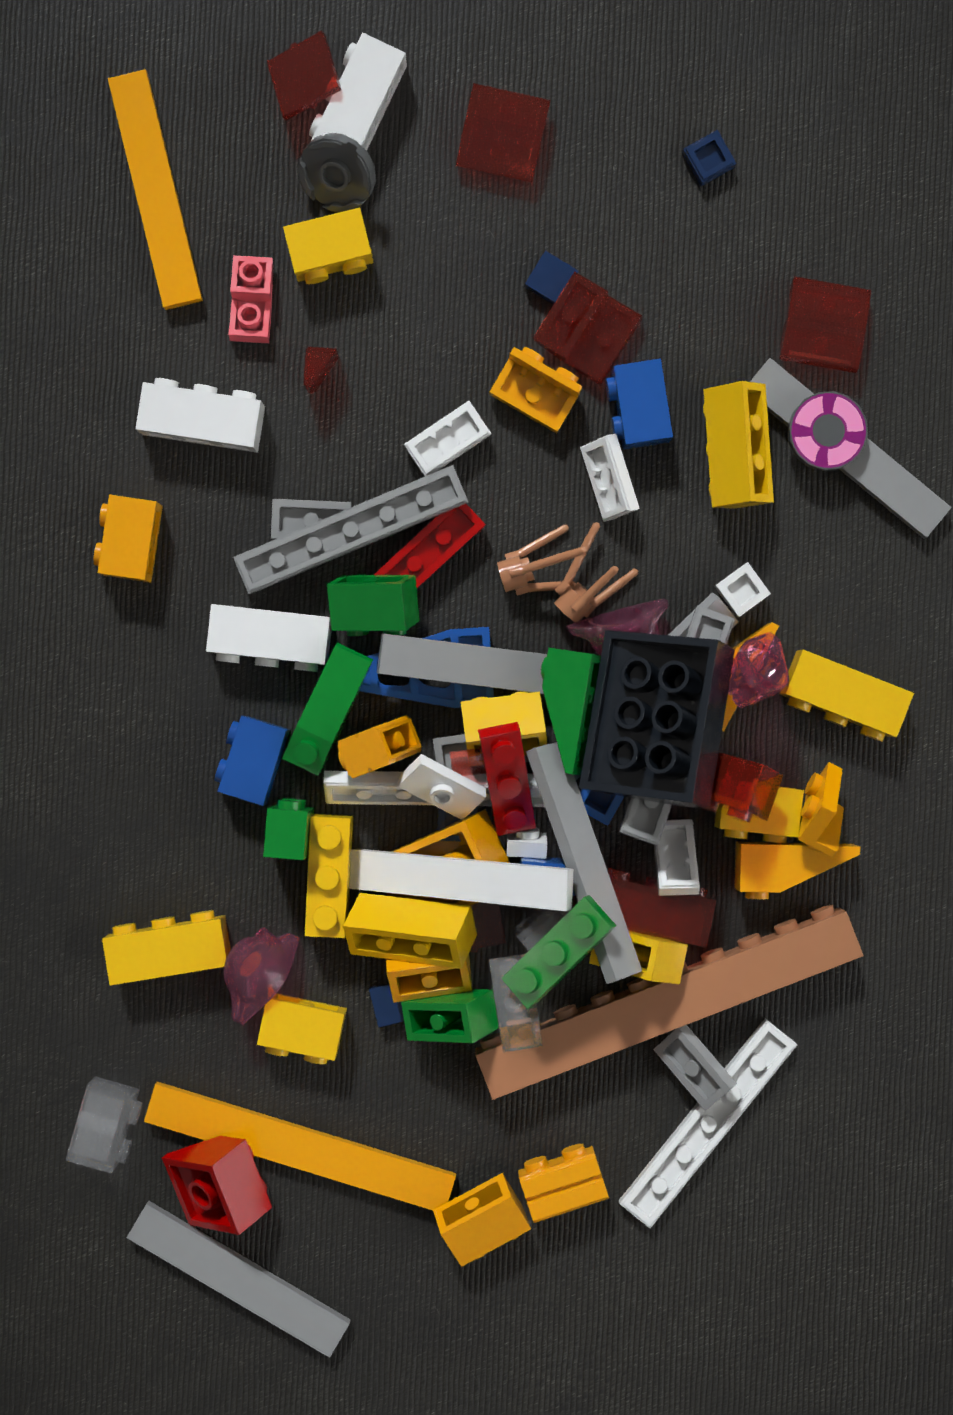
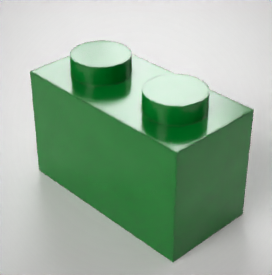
M341 575L327 584L332 631H346L347 636H363L369 634L370 631H383V634L401 636L419 622L415 575Z
M282 798V800H278V804L267 808L263 857L305 860L309 856L310 816L314 815L315 808L305 807L306 800Z
M472 989L469 992L401 1002L407 1041L474 1043L499 1028L493 989Z

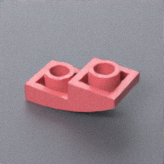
M233 255L230 287L232 302L228 334L230 341L269 343L273 292V258Z

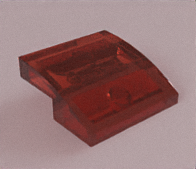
M473 83L456 165L533 182L551 100Z
M574 272L534 335L533 340L555 357L601 386L640 324L642 315L608 296L607 290Z
M794 276L790 287L788 312L783 326L779 359L857 373L864 345L871 290Z

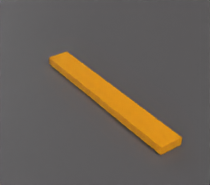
M158 1081L154 1086L144 1119L146 1123L201 1140H208L217 1136L246 1139L254 1156L429 1210H434L449 1201L456 1178V1173Z

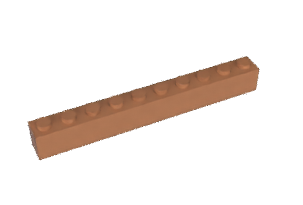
M833 905L823 906L810 913L812 918L797 923L796 919L787 920L774 926L775 932L764 937H760L759 933L748 935L737 941L738 947L725 952L722 947L707 951L700 955L702 961L689 966L684 962L680 984L652 982L637 978L627 984L628 989L617 994H613L612 990L601 992L590 998L591 1004L577 1009L575 1004L568 1005L556 1010L553 1013L555 1018L540 1023L538 1018L518 1025V1032L503 1037L502 1033H496L480 1041L481 1046L475 1048V1056L492 1100L863 957L864 955L847 911L841 908L834 909Z

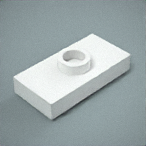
M467 401L406 442L404 447L423 475L427 476L437 472L489 437L491 432L471 402Z
M606 435L580 447L603 522L640 509L617 435Z
M423 754L398 776L399 788L461 820L486 799L485 787Z
M692 819L667 820L658 846L654 845L659 896L699 894L700 885Z

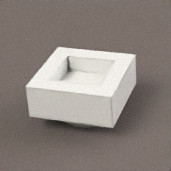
M748 562L714 586L737 618L771 594Z
M536 828L507 834V857L546 859V833H540L539 829Z

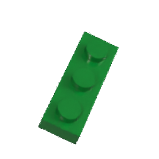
M590 895L585 896L501 979L527 1009H530L617 925Z

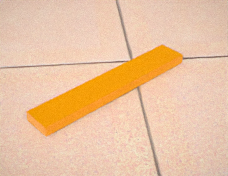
M144 69L107 78L163 308L168 310L201 302L203 298L148 73Z

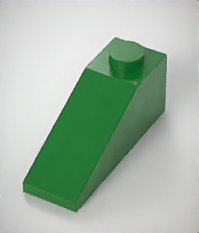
M338 642L336 643L296 725L282 759L317 776L320 774L330 758L373 659Z
M548 648L547 657L544 658L541 666L544 697L565 773L581 775L601 656Z

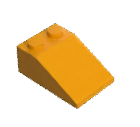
M486 809L391 851L510 863ZM451 835H457L461 842L439 841ZM386 893L387 896L419 899L468 906L478 903L462 900Z

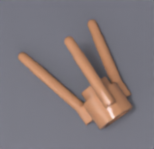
M598 522L592 524L581 547L586 548V553L574 558L564 580L555 589L560 597L554 604L576 624L584 616L587 618L597 606L638 575V570L632 569L596 597L594 596L617 574L619 570L617 566L611 567L588 590L579 582L574 587L570 586L600 528Z
M565 524L521 549L505 554L506 560L497 562L505 592L516 590L518 596L528 592L554 591L561 581L528 583V581L535 580L532 571L584 555L586 548L579 547L531 563L528 557L521 559L569 530V526ZM573 581L570 586L574 587L576 583Z

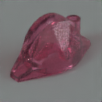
M662 598L621 608L567 625L566 627L572 635L588 640L594 650L601 656L605 630L659 634L657 621L668 608V601Z
M767 632L745 641L733 660L728 694L733 696L734 703L740 708L763 701L788 686L789 672L781 641L773 633Z
M263 927L256 932L255 936L240 940L230 950L224 964V980L231 994L232 1019L235 1022L244 1025L279 991L290 972L300 940L298 936L285 933L276 937Z

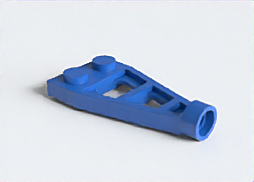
M489 627L450 629L422 638L490 647ZM379 653L367 656L373 659L359 690L360 692L450 708H461L462 701H470L477 697H494V690L491 687L451 683L446 688L425 685L417 678H410L409 683L405 686L384 685L379 681L377 674Z

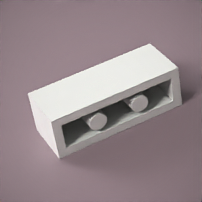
M362 32L358 43L352 42L345 53L343 65L346 68L340 80L334 78L328 89L326 101L329 104L324 114L318 113L313 120L309 131V136L312 137L311 141L325 133H339L356 140L367 151L407 67L406 53Z
M155 378L154 384L143 382L136 422V430L142 435L258 453L265 406L261 400H256L255 393L233 390L232 396L217 394L216 387L203 384H194L193 390L178 388L179 382L164 378Z
M211 604L206 652L216 653V661L239 663L240 656L255 657V665L278 668L279 660L295 662V670L318 672V664L326 665L329 658L332 631L330 617Z

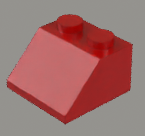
M217 1136L167 1153L162 1157L189 1225L240 1235L272 1208L267 1195L266 1184L259 1175L253 1159V1151L247 1144L246 1139Z

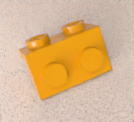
M513 347L509 354V359L491 388L489 395L557 434L581 393L582 386L577 383L579 378L562 367H558L555 371L543 364L544 358L530 348L524 347L521 351Z
M828 762L820 774L815 772L806 785L804 791L806 796L801 810L802 820L798 840L805 843L812 850L821 851L833 857L839 848L844 812L843 806L838 804L843 769Z

